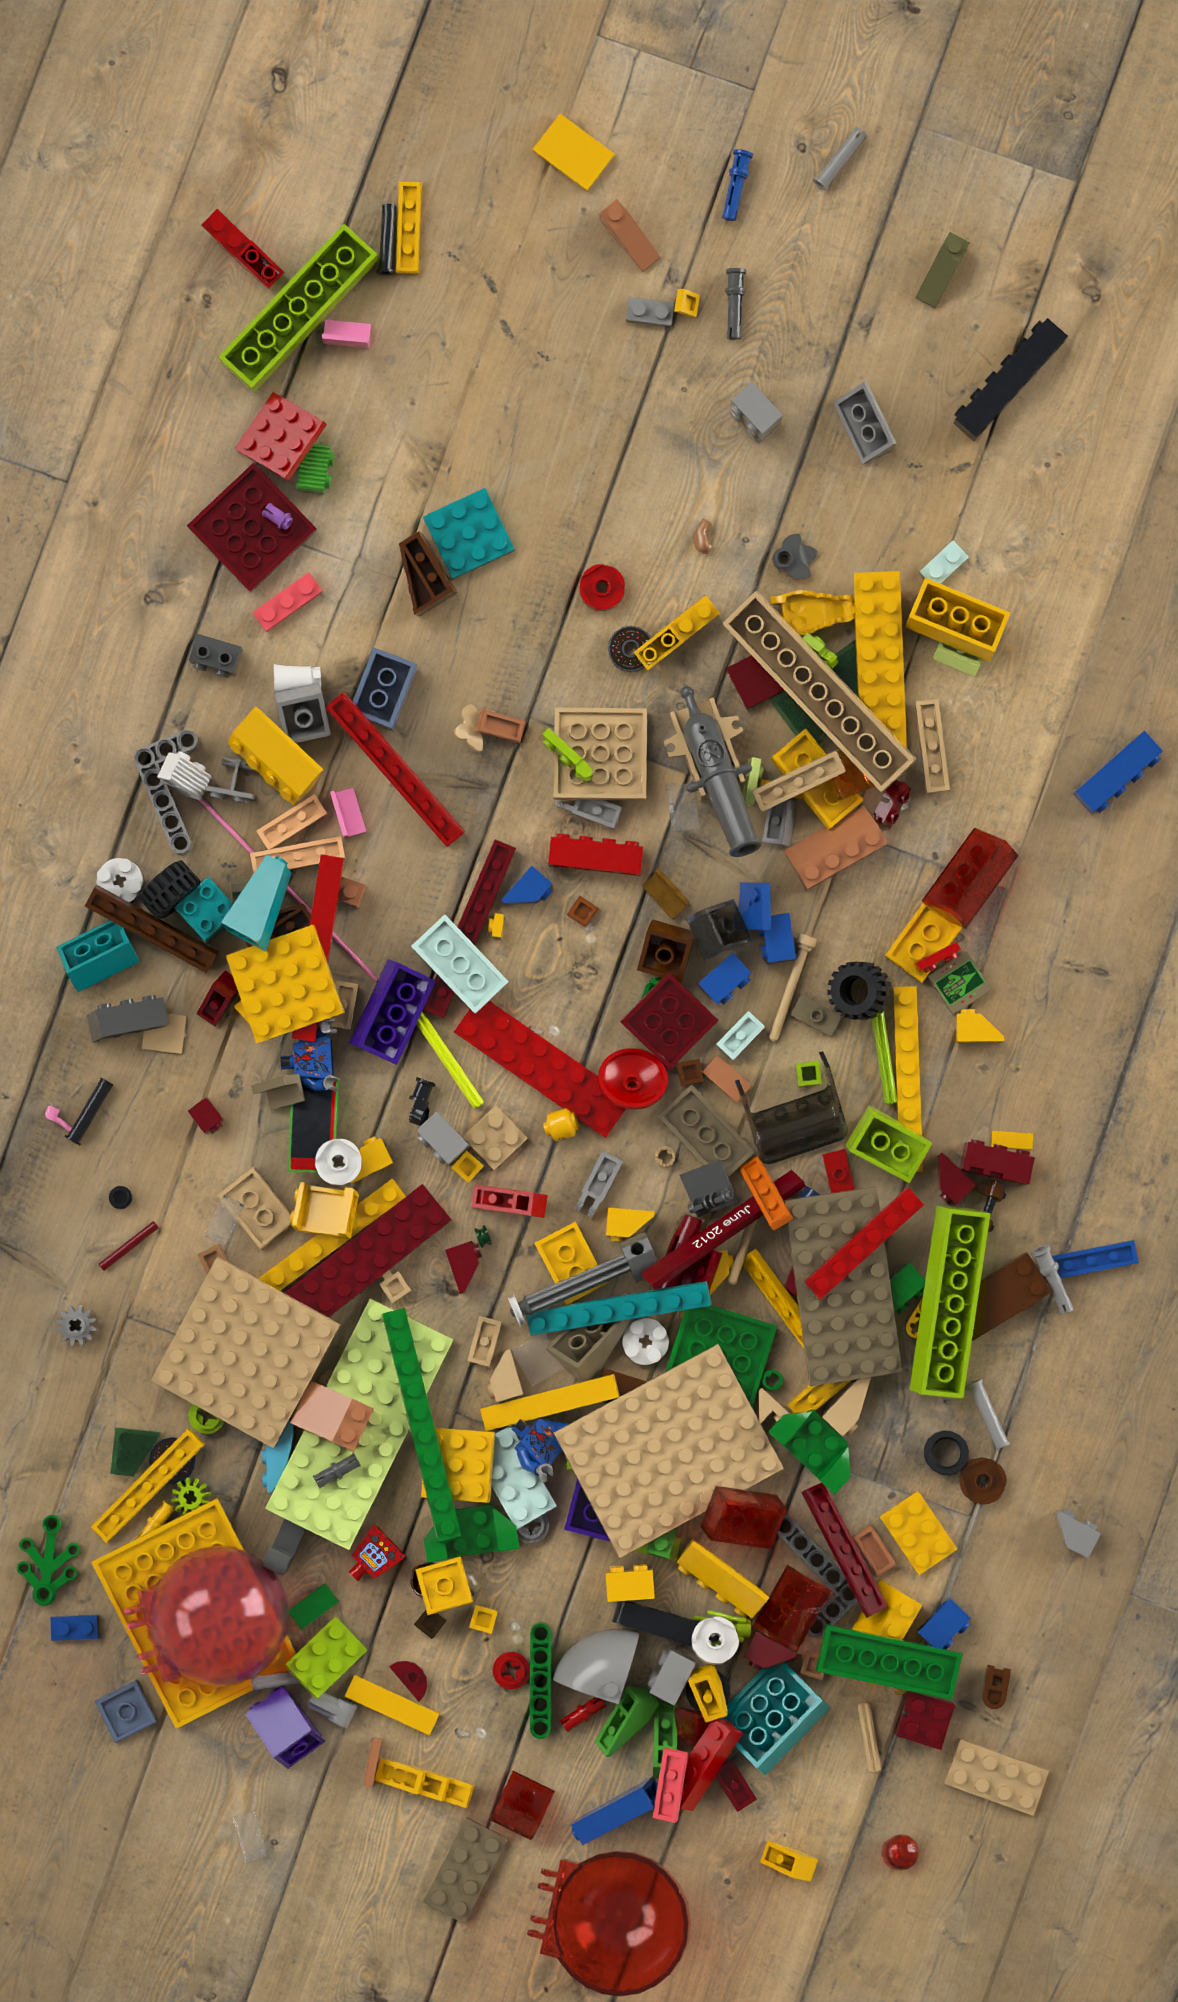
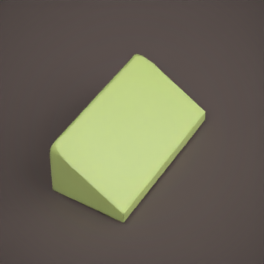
M939 642L933 656L934 660L971 676H976L982 659L942 642Z

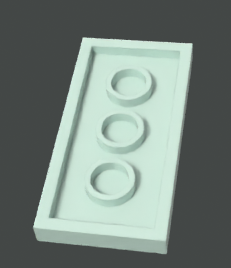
M443 915L411 946L475 1014L509 983L446 915Z
M510 1425L495 1434L492 1488L510 1520L516 1525L518 1530L553 1510L557 1505L539 1476L522 1469L514 1448L520 1440L516 1433L511 1430L512 1426Z

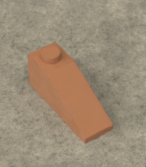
M618 199L599 213L601 223L642 272L660 259L657 251Z

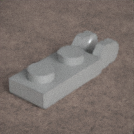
M576 800L574 806L563 801H556L555 804L556 807L572 812L571 814L613 830H615L623 807L604 800Z
M602 1151L581 1191L582 1195L574 1210L579 1212L583 1208L584 1201L588 1195L596 1199L587 1215L590 1218L593 1217L623 1163L622 1160Z

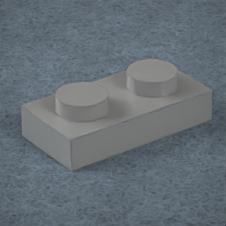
M629 297L626 322L672 327L675 303Z

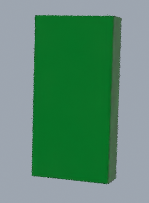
M324 1583L287 1612L302 1630L337 1604L339 1600L328 1585Z

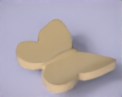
M469 704L462 709L461 715L464 721L456 726L454 736L459 740L466 739L468 746L477 752H481L483 749V738L481 733L476 732L480 710L477 711L474 705Z

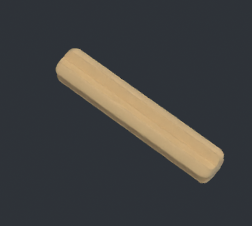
M868 1702L858 1704L868 1770L871 1773L881 1771L871 1705Z

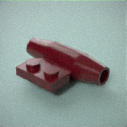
M685 1214L670 1241L666 1255L700 1233L702 1220ZM712 1250L657 1289L707 1281L710 1292L723 1253Z

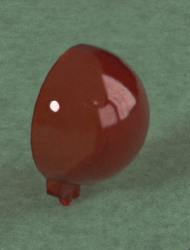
M627 1851L599 1853L582 1862L561 1859L558 1871L541 1868V1874L555 1877L556 1882L555 1886L545 1882H538L537 1886L538 1889L553 1892L548 1918L531 1915L530 1918L534 1923L546 1925L545 1932L535 1929H528L527 1932L528 1936L543 1940L540 1954L557 1958L571 1977L584 1987L604 1995L627 1996L640 1994L658 1986L674 1972L683 1959L690 1940L691 1916L683 1889L668 1869L650 1857L637 1852Z

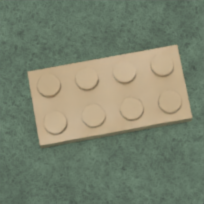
M959 1739L944 1784L1034 1816L1049 1771Z

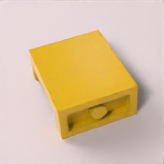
M300 1182L299 1188L295 1190L294 1200L296 1206L295 1210L291 1212L290 1224H292V1227L297 1232L351 1239L359 1194L353 1188L339 1190L310 1186L305 1182Z

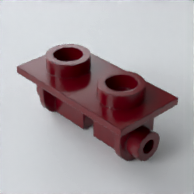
M894 781L883 795L884 798L890 801L887 804L880 800L873 813V819L877 823H883L888 829H891L892 825L899 818V811L903 804L909 800L911 788L905 782Z

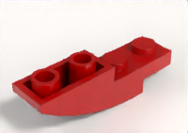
M218 209L202 223L201 226L217 243L266 288L269 289L285 273Z

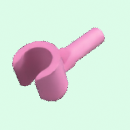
M48 1106L45 1116L70 1132L72 1127L57 1117L60 1110Z

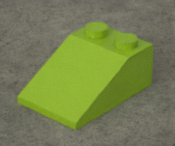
M868 1105L846 1146L850 1152L910 1183L933 1143L889 1115Z

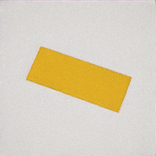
M992 1131L991 1147L997 1144L1008 1148L1033 1150L1034 1133Z

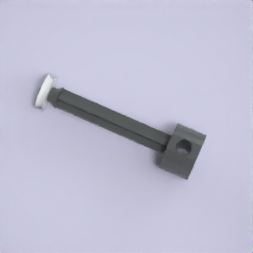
M642 1232L619 1242L623 1255L529 1296H524L523 1300L518 1303L514 1295L512 1298L508 1297L512 1307L510 1309L511 1315L513 1317L516 1316L521 1326L522 1323L526 1324L523 1315H533V1313L628 1272L632 1273L636 1283L642 1281L643 1278L640 1273L658 1261L646 1233Z

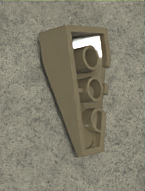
M632 1319L563 1330L546 1349L570 1374L582 1382L591 1380L602 1368Z

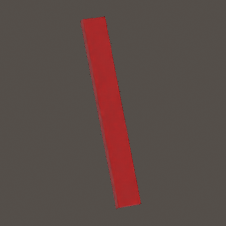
M344 691L325 707L446 847L465 833V830Z
M321 854L310 925L315 926L328 963L345 858ZM319 1022L293 1031L292 1039L316 1042Z

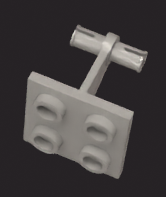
M223 756L222 760L231 761V763L222 761V766L235 767L231 788L227 790L206 786V791L211 792V797L227 800V796H233L234 801L249 804L250 800L256 801L255 795L236 791L240 768L252 771L254 769L246 766L247 761L243 760L242 757L232 758Z

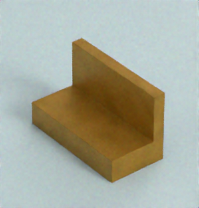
M659 868L642 884V887L672 920L690 905V901Z

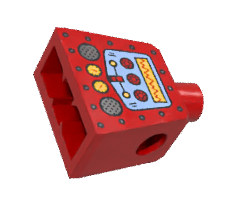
M374 1524L353 1552L352 1557L357 1563L348 1572L357 1581L367 1572L375 1579L401 1561L406 1555Z

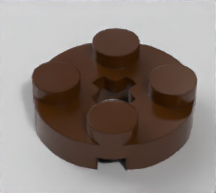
M984 1457L972 1459L966 1463L960 1472L959 1484L961 1491L972 1502L983 1505L993 1503L1001 1497L1007 1483L1005 1471L1000 1464L992 1459ZM981 1474L984 1477H989L986 1487L976 1483Z

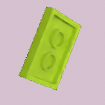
M335 1616L284 1666L317 1700L367 1649Z

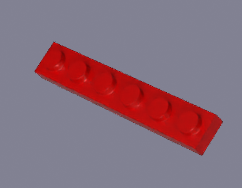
M909 1187L905 1188L812 1273L804 1283L821 1300L922 1208L924 1204Z

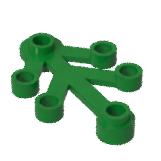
M57 1515L47 1516L42 1523L44 1531L47 1532L44 1558L34 1547L33 1539L29 1537L24 1538L19 1544L20 1549L27 1552L42 1572L40 1581L31 1571L32 1566L28 1561H22L17 1565V1572L23 1575L34 1588L33 1599L41 1606L53 1603L56 1598V1590L78 1576L77 1568L68 1566L64 1569L63 1575L51 1583L52 1572L71 1557L78 1556L81 1552L79 1544L70 1543L66 1550L53 1560L56 1533L62 1527V1520ZM53 1519L57 1522L56 1528L49 1526L50 1520ZM25 1540H28L31 1543V1547L29 1549H25L23 1547V1542ZM74 1545L77 1547L76 1554L70 1553V1546ZM21 1564L28 1566L27 1572L20 1570ZM68 1569L74 1570V1577L70 1578L67 1576L66 1572ZM42 1590L48 1591L49 1596L47 1598L41 1597Z

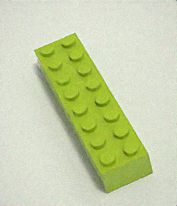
M343 224L218 357L220 363L249 390L255 393L379 261L378 254L349 227Z
M936 1205L909 1389L921 1395L962 1399L964 1397L990 1213L975 1209Z

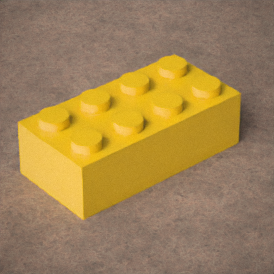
M925 578L905 628L990 662L1011 613Z

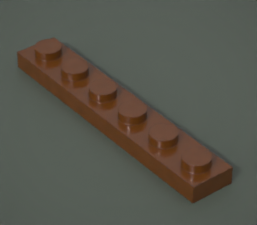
M97 884L85 904V907L205 973L209 971L218 954L217 950L160 919L157 920L155 916Z

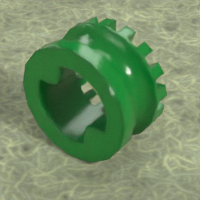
M770 1369L762 1376V1384L766 1389H779L783 1383V1377L777 1370ZM771 1373H775L779 1377V1382L774 1383L773 1387L768 1386L766 1383V1377H770Z

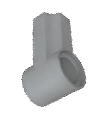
M326 1692L317 1700L311 1696L307 1705L308 1708L329 1717L330 1721L344 1728H348L357 1709L355 1704L340 1697L336 1698Z

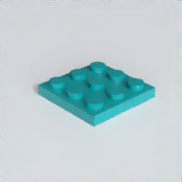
M486 488L423 516L452 580L515 551Z

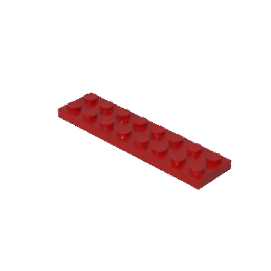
M488 1001L476 1014L469 1009L454 1030V1033L558 1106L563 1109H569L571 1113L575 1112L577 1119L604 1138L608 1136L626 1110L611 1103L603 1095L596 1074L491 1001Z

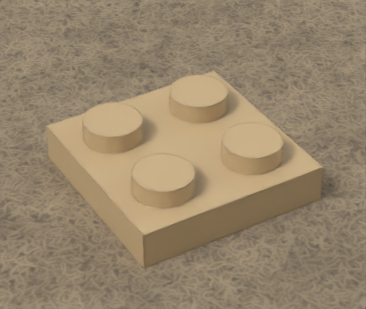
M497 1105L463 1136L494 1171L528 1139Z

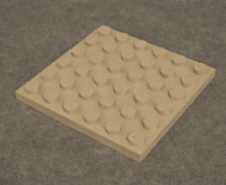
M217 1257L151 1381L274 1448L341 1324Z

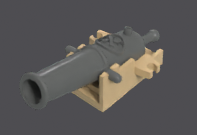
M686 686L682 688L680 694L685 699L688 708L670 712V718L676 734L663 742L665 747L669 744L675 747L673 752H667L668 757H685L693 783L686 786V790L690 793L697 791L700 801L710 798L731 848L729 855L731 857L749 855L761 847L762 841L756 837L740 789L745 783L743 775L751 772L752 766L751 764L739 765L730 741L743 732L742 726L739 729L732 727L733 722H739V717L721 718L714 697L708 701L696 704L693 697L694 690Z

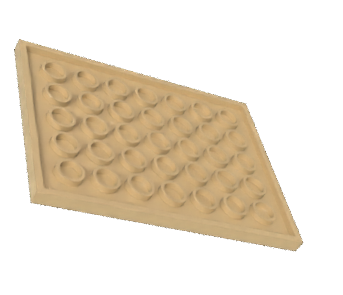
M719 1344L553 1432L619 1558L784 1469Z

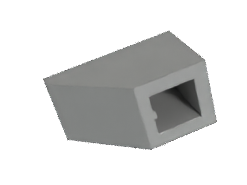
M1064 1509L1063 1513L1057 1510L1055 1516L1065 1546L1089 1558L1101 1535L1100 1532L1096 1531L1098 1526L1087 1520L1084 1523L1075 1520L1077 1515Z

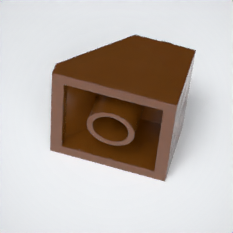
M652 919L647 929L637 971L658 977H663L669 971L682 983L697 932Z

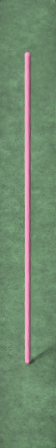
M203 798L198 800L249 853L255 852ZM287 886L286 891L299 904H304L309 913L311 914L312 910L299 898V896L289 886ZM333 932L332 938L374 981H378V977Z

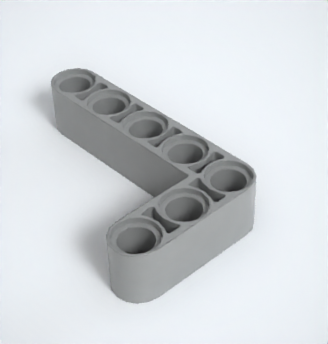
M183 730L140 748L134 755L135 764L169 845L176 854L182 856L190 853L193 844L168 784L160 780L157 786H150L149 778L152 775H158L161 770L160 766L165 762L167 756L161 754L163 746L171 745L173 747L172 753L177 754L179 751L188 755L198 749L199 738L191 730ZM186 736L194 737V743L190 747L182 745V741ZM143 754L151 755V762L148 765L140 764V757ZM162 796L169 797V804L163 808L159 807L158 799ZM171 817H176L178 825L173 829L167 828V820ZM180 838L187 840V846L183 850H178L175 847L176 841Z

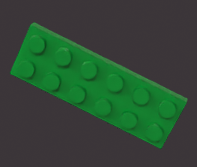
M826 1624L815 1670L821 1673L952 1700L963 1654L957 1651Z

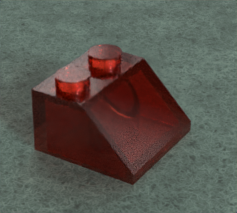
M512 1771L490 1817V1821L532 1841L555 1791Z

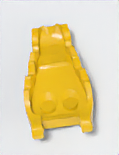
M799 590L769 597L770 605H780L781 616L800 636L855 619L854 597L852 595L833 596L826 593Z

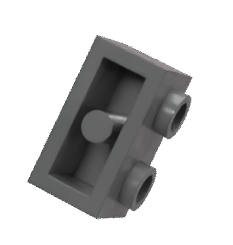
M196 634L189 661L194 664L193 668L206 671L209 668L216 670V675L228 678L229 675L235 676L243 649L241 646Z

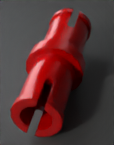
M594 1697L581 1706L579 1704L576 1706L577 1709L563 1719H560V1722L566 1731L570 1732V1730L582 1722H588L591 1716L607 1706L602 1699Z

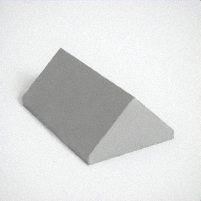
M867 382L862 383L833 402L862 464L895 450L897 443Z

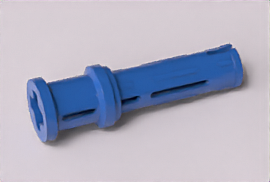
M741 149L733 150V155L735 156L732 168L729 169L731 179L722 218L728 221H736L737 219L736 216L744 180L749 177V162L754 155L749 151Z

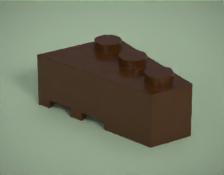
M418 531L399 543L414 615L420 617L458 593L423 533Z
M300 904L280 909L270 940L308 927L311 914L306 906ZM245 941V943L247 944L248 947L253 946V945H251L250 943H248V942Z

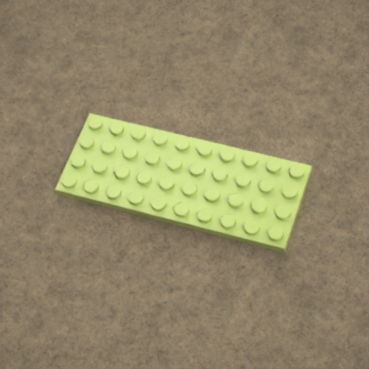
M369 1299L326 1385L331 1390L374 1408L354 1452L361 1467L343 1475L342 1479L339 1480L337 1478L319 1489L313 1475L331 1467V1463H338L353 1453L304 1430L265 1507L266 1510L347 1550H350L410 1429L382 1318V1313L394 1310L372 1299ZM407 1317L427 1395L453 1339Z

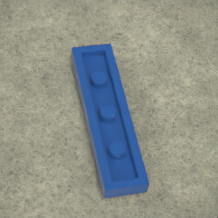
M1134 1240L1052 1256L1054 1262H1057L1059 1265L1057 1271L1060 1278L1139 1263Z

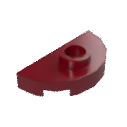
M397 1661L390 1665V1669L417 1701L420 1702L425 1696L427 1689V1676L423 1669L416 1663L409 1661Z

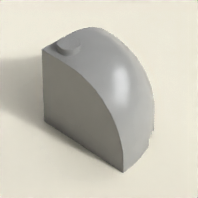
M609 1629L592 1633L582 1638L562 1656L553 1672L552 1680L582 1693L619 1704L640 1632L630 1629Z

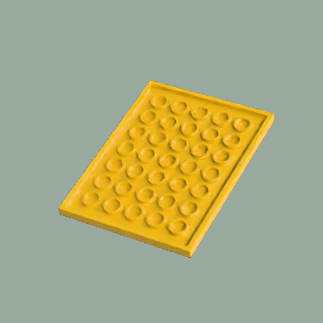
M218 1497L91 1561L176 1729L252 1691L251 1679L253 1677L289 1671L284 1665L296 1654V1651Z

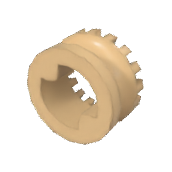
M667 1146L657 1149L654 1156L656 1163L661 1167L672 1165L675 1161L673 1149ZM662 1150H667V1153L672 1155L671 1161L663 1163L662 1159H658V1154Z

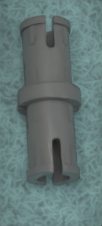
M353 1453L338 1463H331V1467L313 1475V1478L319 1489L337 1478L339 1480L342 1479L343 1475L361 1467Z

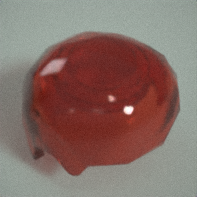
M899 1834L884 1842L881 1856L884 1864L890 1869L904 1871L914 1866L917 1862L919 1848L917 1842L910 1836Z

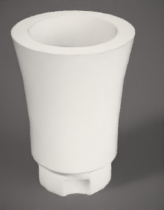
M273 664L275 693L317 683L321 687L320 667L311 668V666Z

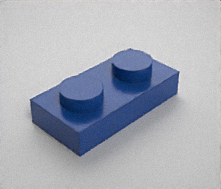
M98 1615L50 1617L51 1641L99 1639Z

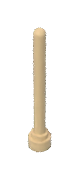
M801 933L797 940L799 951L769 1036L772 1042H776L779 1038L808 951L811 952L817 939Z
M758 1219L744 1230L728 1278L730 1285L737 1283Z

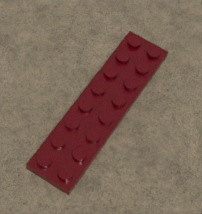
M421 1184L284 1294L330 1318L451 1222V1218L426 1187Z

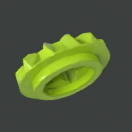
M194 1404L189 1409V1422L200 1433H214L225 1422L216 1417L217 1419H208L205 1425H203L204 1416L198 1413V1411L202 1412L205 1410Z

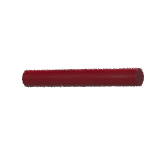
M152 1221L101 1261L99 1266L105 1271L159 1229L158 1225Z

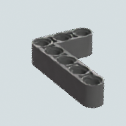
M779 1515L773 1523L776 1533L834 1592L805 1621L807 1633L812 1637L818 1638L823 1636L826 1624L834 1625L858 1601L856 1597L851 1600L843 1597V1591L850 1586L842 1570L791 1517ZM783 1519L790 1521V1529L787 1532L779 1531V1521ZM799 1536L807 1539V1545L803 1549H797L794 1546V1540ZM815 1553L823 1556V1562L819 1566H814L810 1562L811 1556ZM831 1570L839 1572V1579L835 1583L827 1581V1574ZM830 1604L838 1605L839 1612L837 1615L829 1616L826 1613L827 1606ZM813 1620L822 1622V1629L819 1632L810 1631L809 1625Z
M284 1519L273 1545L270 1546L264 1558L262 1567L282 1576L285 1575L306 1529Z

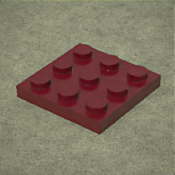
M668 971L620 1020V1023L671 1070L719 1020Z

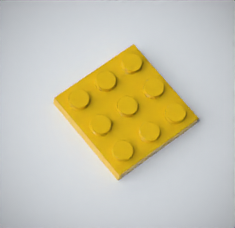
M435 1428L452 1500L490 1503L495 1432ZM422 1480L421 1497L427 1498Z

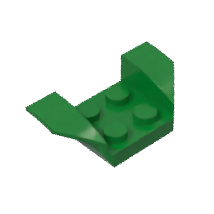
M813 1409L807 1412L782 1415L768 1431L834 1495L850 1478L849 1447L847 1441Z
M491 1504L455 1509L461 1532L460 1537L438 1542L433 1526L424 1538L427 1563L487 1552L520 1549L516 1525L497 1511Z

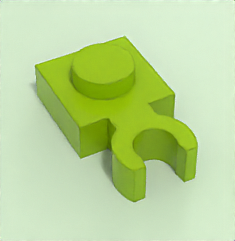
M809 633L805 634L803 637L804 641L833 669L839 663L836 660L837 656L825 649V643L818 636L813 637Z

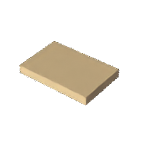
M254 1167L250 1168L217 1195L260 1250L292 1225L290 1224L291 1212Z

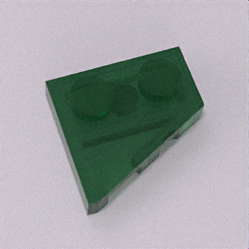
M115 1427L110 1474L133 1477L160 1437L161 1432Z

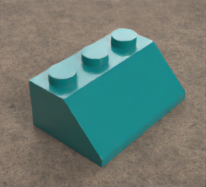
M110 920L56 947L65 971L77 992L90 988L92 985L140 962L125 928Z

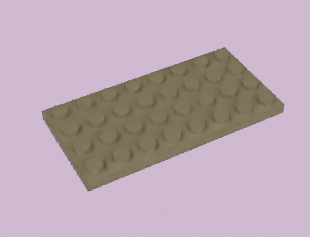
M877 1187L784 1200L793 1217L791 1221L787 1222L809 1385L816 1386L902 1372L885 1242L821 1300L804 1283L812 1273L880 1212Z

